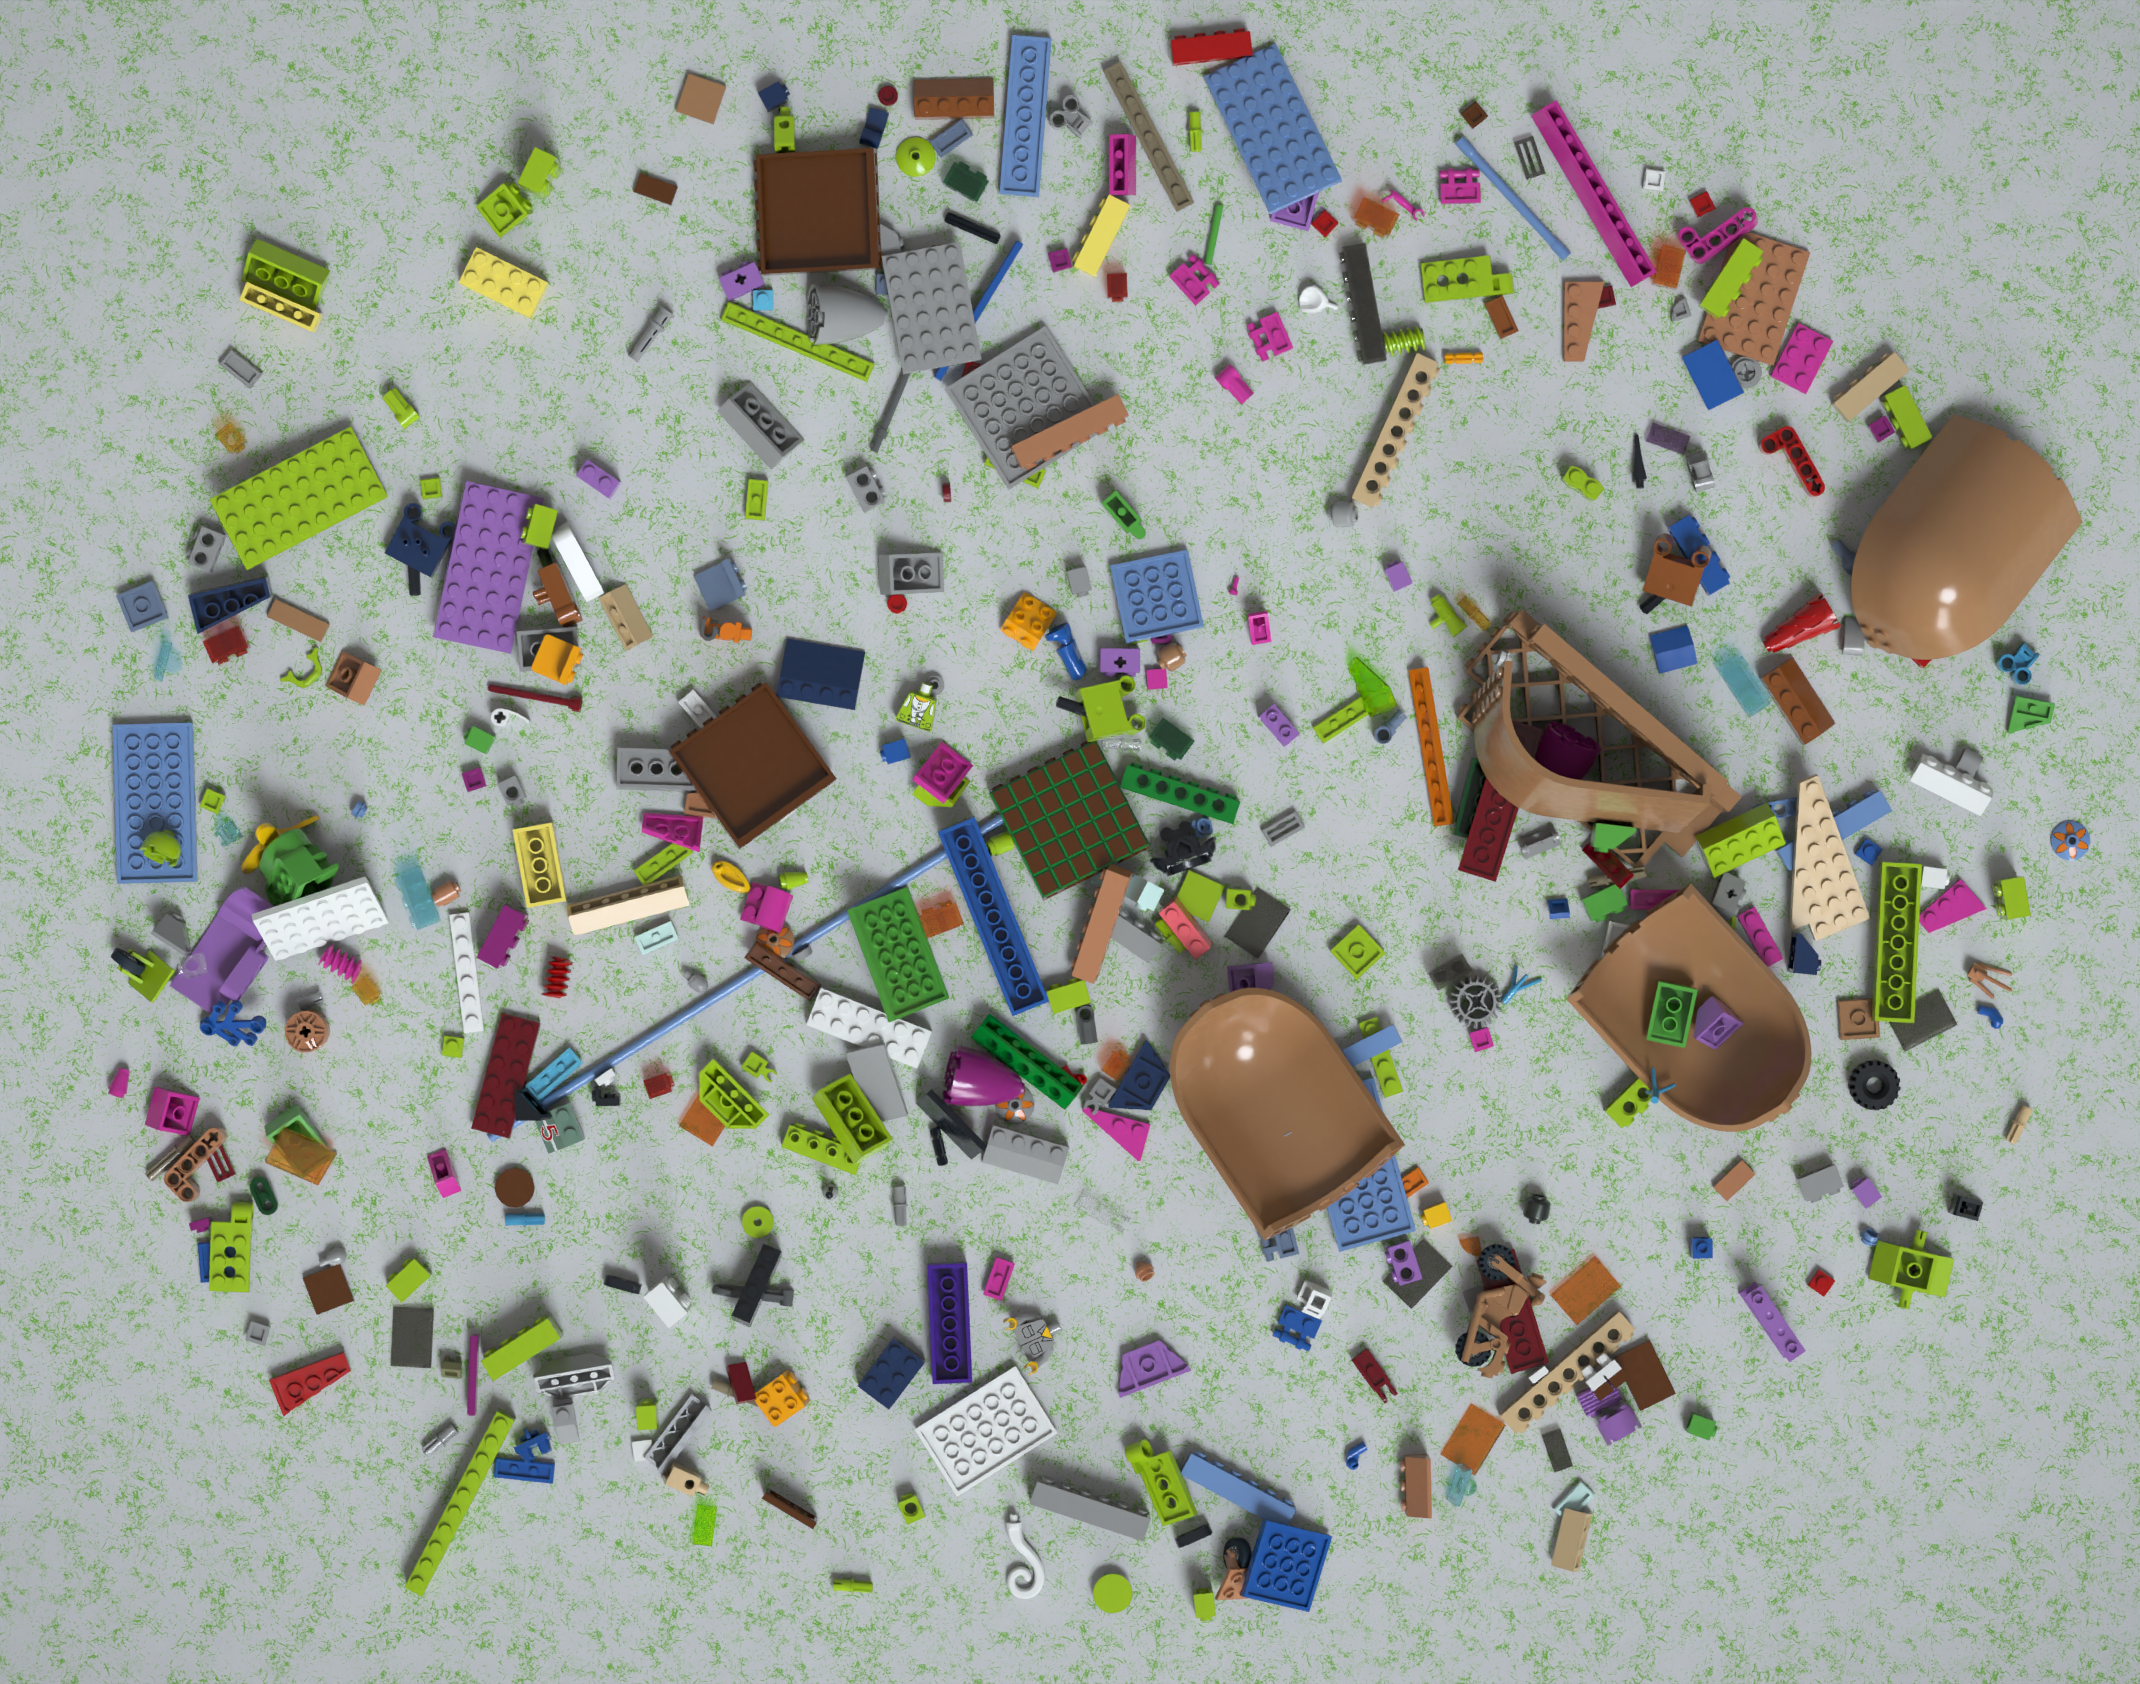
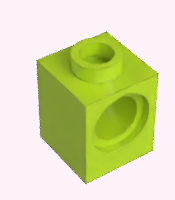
M1227 889L1226 909L1252 910V906L1255 907L1256 895H1253V890ZM1239 894H1243L1246 897L1244 905H1239L1236 901Z
M909 1492L900 1496L901 1500L898 1501V1506L907 1525L926 1517L916 1493L912 1495ZM912 1502L916 1505L917 1509L914 1512H908L905 1509V1505Z

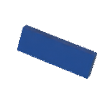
M496 1457L493 1477L553 1484L555 1463L539 1461L526 1463L520 1459Z

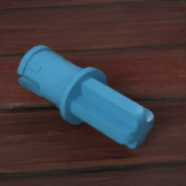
M524 1211L521 1214H505L506 1226L523 1225V1227H526V1225L545 1224L544 1213H526Z

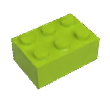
M534 147L517 183L523 190L544 200L545 196L549 197L553 189L551 184L553 179H557L562 171L561 163L557 157Z

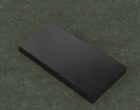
M933 1090L926 1093L916 1103L971 1160L987 1147Z

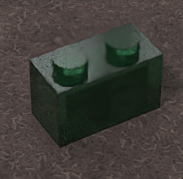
M961 161L959 163L954 162L942 182L943 185L978 204L989 184V181L986 180L987 176L979 171L975 174L969 170L970 166Z
M1164 718L1160 720L1149 735L1150 743L1158 749L1163 747L1167 750L1166 755L1174 761L1177 758L1181 760L1195 742Z

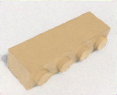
M1887 352L1879 359L1881 362L1876 367L1870 366L1863 372L1866 376L1861 380L1856 378L1848 385L1850 389L1847 392L1841 391L1833 398L1835 402L1831 405L1846 422L1852 420L1910 371L1895 352L1892 354Z

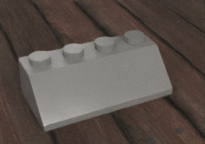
M751 381L731 396L717 411L770 469H773L804 441L802 436Z
M993 1124L982 1162L1058 1184L1069 1146Z

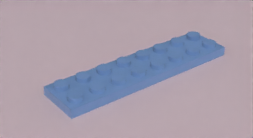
M1012 35L1000 195L1039 198L1052 38Z

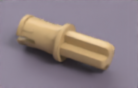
M2021 1105L2015 1120H2012L2013 1124L2006 1136V1141L2012 1144L2017 1143L2023 1129H2026L2025 1125L2033 1112L2032 1109Z

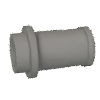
M318 990L310 995L300 996L297 1002L301 1010H307L311 1006L323 1003V999Z

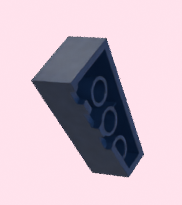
M260 577L190 593L188 598L197 634L270 598L273 593L269 577Z

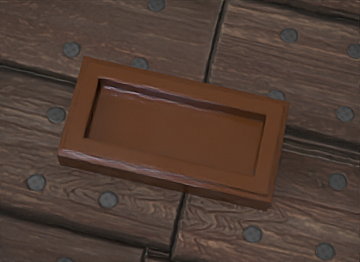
M640 173L634 193L672 206L678 186Z

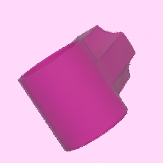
M1228 364L1215 376V379L1242 405L1254 393L1240 378V374L1233 366Z

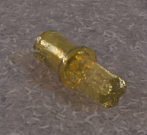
M1467 596L1457 603L1469 616L1468 619L1471 618L1482 631H1486L1491 626V622L1480 611L1481 608H1477Z

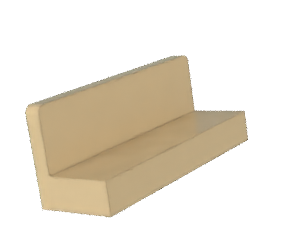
M627 585L609 591L599 598L626 651L653 637Z
M1569 1508L1564 1509L1551 1563L1552 1566L1572 1572L1579 1571L1593 1513L1580 1512Z

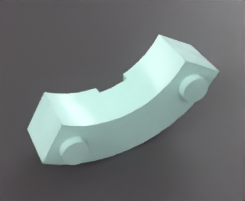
M1102 872L1091 877L1090 883L1101 887L1103 882L1100 880ZM1132 874L1125 897L1137 902L1135 906L1144 911L1147 908L1154 911L1164 889Z

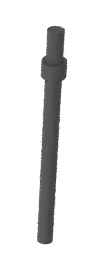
M902 372L880 428L877 427L875 432L876 437L870 449L873 452L878 453L883 439L887 437V429L911 373L903 375Z

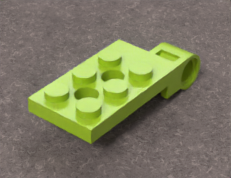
M1490 255L1421 263L1425 303L1515 293L1512 273L1492 275ZM1465 273L1468 275V282L1466 284L1458 283L1457 277L1459 274ZM1443 275L1447 276L1448 284L1444 287L1439 286L1437 283L1438 278Z
M233 1202L231 1222L211 1221L209 1291L250 1292L253 1202ZM226 1247H234L236 1255L234 1257L227 1256L225 1253ZM227 1266H232L235 1269L233 1277L225 1274Z
M1145 1439L1126 1445L1125 1456L1131 1463L1135 1474L1140 1473L1162 1526L1198 1514L1171 1450L1155 1455L1150 1443ZM1162 1479L1167 1481L1168 1488H1165L1162 1485ZM1170 1497L1176 1501V1506L1170 1504Z

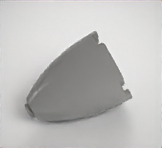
M811 285L808 291L806 302L809 306L808 317H806V329L809 341L814 342V345L841 343L862 337L881 327L884 321L888 319V311L884 309L882 304L857 291L831 285Z

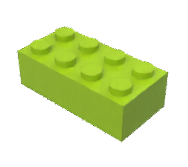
M1768 803L1695 836L1704 862L1714 878L1786 844L1777 818Z
M851 1073L820 1089L812 1098L854 1165L886 1148L893 1140Z
M544 1314L533 1322V1327L525 1326L516 1333L517 1337L513 1339L510 1336L499 1344L500 1348L496 1349L493 1347L483 1354L484 1358L480 1362L493 1381L562 1338L563 1333L551 1315L546 1317Z

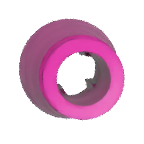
M118 1068L108 1087V1094L124 1098V1095L127 1094L130 1071Z

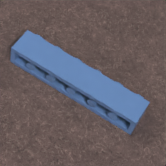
M1872 789L1863 794L1865 798L1857 801L1855 799L1846 804L1848 808L1840 811L1838 809L1832 812L1842 840L1892 811L1881 790L1875 791ZM1787 839L1785 840L1786 844L1775 851L1786 870L1791 871L1793 869L1794 840L1789 841Z
M1199 1451L1189 1453L1180 1470L1182 1476L1262 1519L1289 1524L1296 1511V1508L1293 1506L1294 1502L1287 1498L1281 1500L1275 1497L1277 1493L1268 1488L1265 1491L1258 1487L1259 1484L1251 1479L1245 1481L1241 1478L1242 1475L1232 1469L1230 1472L1223 1469L1224 1465L1216 1460L1213 1463L1206 1460L1207 1456Z

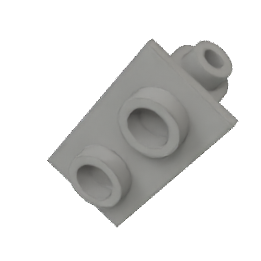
M1554 826L1517 841L1524 859L1561 845L1559 834Z

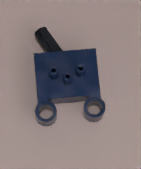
M410 503L404 508V516L385 551V554L408 565L410 596L421 595L420 572L433 578L453 540L454 533L451 536H446L444 528L451 525L455 532L456 524L449 521L442 523L439 528L441 537L415 525L413 522L421 520L424 514L422 507L415 503ZM412 507H417L419 510L418 516L415 518L409 516V510Z

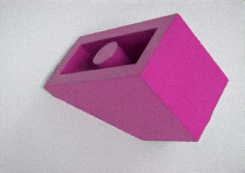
M446 1149L428 1155L427 1158L433 1179L442 1197L445 1198L462 1191Z

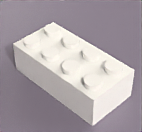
M666 1275L650 1288L643 1298L666 1326L670 1328L688 1313L691 1308L690 1302L692 1301L685 1292L681 1294L677 1289L679 1285L673 1277L668 1278Z

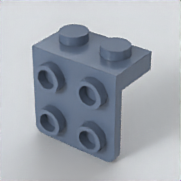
M729 558L695 575L696 583L709 610H715L746 595L745 590H747L745 582L743 579L739 580L736 574L739 572L735 561L731 562Z

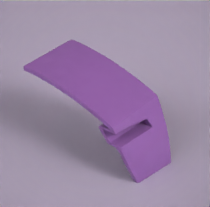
M246 887L235 889L218 911L216 918L171 982L170 987L210 1014L213 1012V1006L217 1001L224 1002L226 1006L230 1000L239 1001L269 958L268 955L263 953L267 945L254 924L251 914L275 906Z

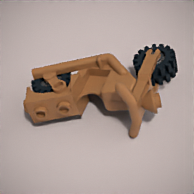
M1493 1244L1484 1248L1478 1258V1266L1485 1277L1491 1280H1501L1507 1277L1516 1285L1479 1292L1474 1302L1467 1332L1463 1333L1455 1344V1353L1459 1361L1470 1367L1483 1365L1491 1356V1350H1495L1488 1365L1477 1369V1371L1482 1372L1481 1376L1491 1379L1493 1375L1498 1376L1499 1372H1503L1505 1361H1502L1503 1355L1508 1353L1510 1342H1507L1508 1337L1500 1330V1322L1508 1316L1518 1315L1528 1294L1534 1296L1530 1301L1532 1306L1541 1305L1545 1295L1538 1289L1547 1282L1543 1280V1275L1532 1273V1276H1527L1528 1279H1526L1514 1269L1515 1260L1510 1249L1499 1244ZM1478 1326L1483 1328L1485 1331H1487L1490 1335H1492L1495 1338L1489 1340L1486 1335H1484L1482 1332L1477 1331Z

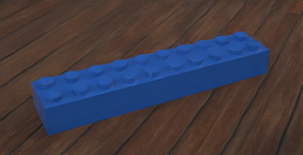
M970 817L938 830L937 832L1012 1016L1049 1002L975 817Z

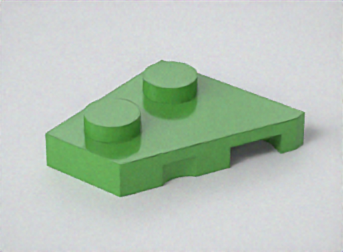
M2015 695L2007 733L2012 734L2019 730H2027L2038 725L2051 723L2055 703Z

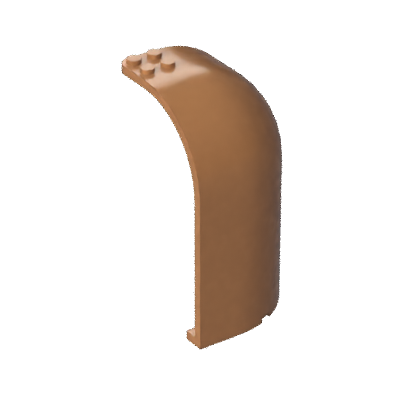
M1955 414L1952 415L1874 515L1859 544L1852 570L1851 598L1855 616L1870 647L1879 648L1889 654L1893 653L1911 659H1939L1962 653L1979 645L2003 626L2083 522L2067 486L2061 478L2057 479L2053 475L2052 471L2054 469L2040 455L2020 440L2013 441L2006 437L2007 433L1998 428Z
M1691 883L1647 911L1646 914L1648 916L1643 920L1639 921L1637 919L1603 951L1605 955L1600 960L1595 959L1566 998L1650 1090L1653 1089L1652 1067L1655 1068L1657 1088L1661 1089L1670 1084H1676L1674 1088L1659 1094V1100L1682 1118L1708 1129L1738 1132L1755 1128L1767 1121H1774L1779 1114H1786L1792 1109L1793 1106L1791 1104L1799 1098V1092L1810 1072L1812 1056L1810 1036L1804 1017L1793 996ZM1658 980L1698 988L1685 1048L1646 1040ZM1711 996L1722 1001L1744 1023L1716 1050L1694 1038L1697 1011L1703 1005V1002Z
M1244 988L1225 995L1221 993L1211 1001L1207 999L1199 1005L1200 1009L1195 1010L1189 1015L1190 1019L1182 1026L1174 1040L1170 1057V1077L1179 1111L1187 1126L1264 1241L1311 1218L1310 1214L1317 1210L1321 1212L1359 1186V1182L1362 1179L1371 1177L1405 1146L1324 1025L1300 1003L1281 993L1262 988Z

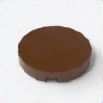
M507 1169L496 1180V1196L501 1203L508 1207L517 1208L524 1206L534 1195V1181L531 1175L523 1169Z

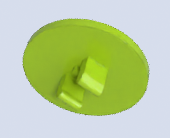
M1114 1573L1102 1576L1096 1582L1093 1589V1598L1096 1605L1102 1611L1112 1614L1125 1610L1131 1603L1133 1596L1129 1581L1125 1577Z

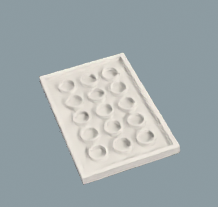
M366 876L251 914L254 924L275 961L286 959L298 953H304L316 947H322L325 944L342 940L354 934H361L372 928H379L388 923L387 916Z
M1016 1365L915 1428L916 1433L956 1496L964 1493L1058 1433Z

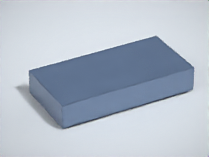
M961 118L929 142L940 158H942L972 137L973 134Z

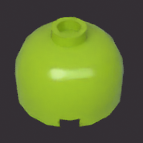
M164 830L163 832L155 831L145 838L140 851L144 850L143 855L159 864H163V861L169 862L168 866L173 867L177 865L180 858L181 845L178 839L174 837L175 834L169 830Z

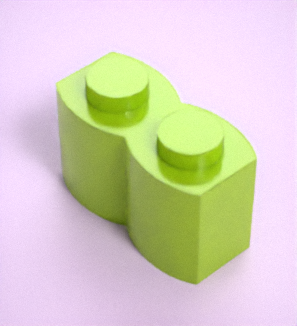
M1570 466L1561 478L1567 487L1578 490L1579 494L1589 501L1597 500L1604 489L1598 480L1587 477L1582 469L1575 466Z

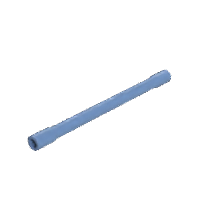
M1463 136L1455 145L1480 169L1563 261L1571 252L1547 229Z

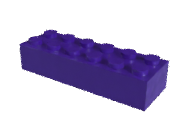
M967 1261L928 1263L932 1383H972Z

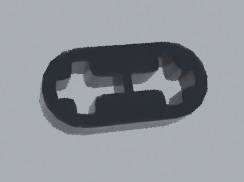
M608 1274L605 1275L603 1285L634 1294H640L642 1284Z
M1205 1524L1177 1536L1175 1542L1178 1548L1201 1540L1213 1532L1210 1525Z

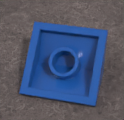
M1688 625L1649 636L1659 674L1698 664Z

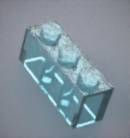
M1737 654L1716 667V670L1747 716L1752 717L1771 704L1769 702L1771 697L1765 689L1761 690L1757 684L1760 681L1754 672L1750 674L1746 668L1748 663L1744 657H1739Z
M416 866L396 874L397 879H394L397 889L403 892L404 897L401 899L405 909L409 908L411 916H409L412 927L420 930L441 922L421 867Z

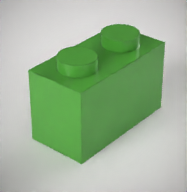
M1615 884L1580 899L1590 921L1595 920L1596 923L1607 919L1606 915L1611 912L1615 915L1624 911V906L1628 905L1622 890Z

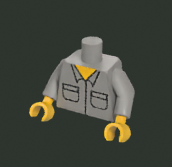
M1023 1313L1013 1318H1006L1003 1322L1009 1321L1010 1323L1009 1328H1005V1330H1014L1029 1362L1023 1368L1025 1369L1030 1366L1032 1371L1028 1375H1032L1049 1359L1054 1351L1053 1345L1055 1344L1052 1336L1061 1332L1062 1328L1058 1320L1047 1325L1043 1317L1040 1318L1036 1314Z

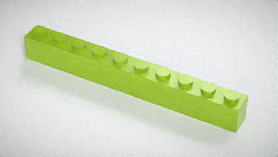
M500 1409L496 1412L404 1588L421 1597L424 1595L516 1417Z

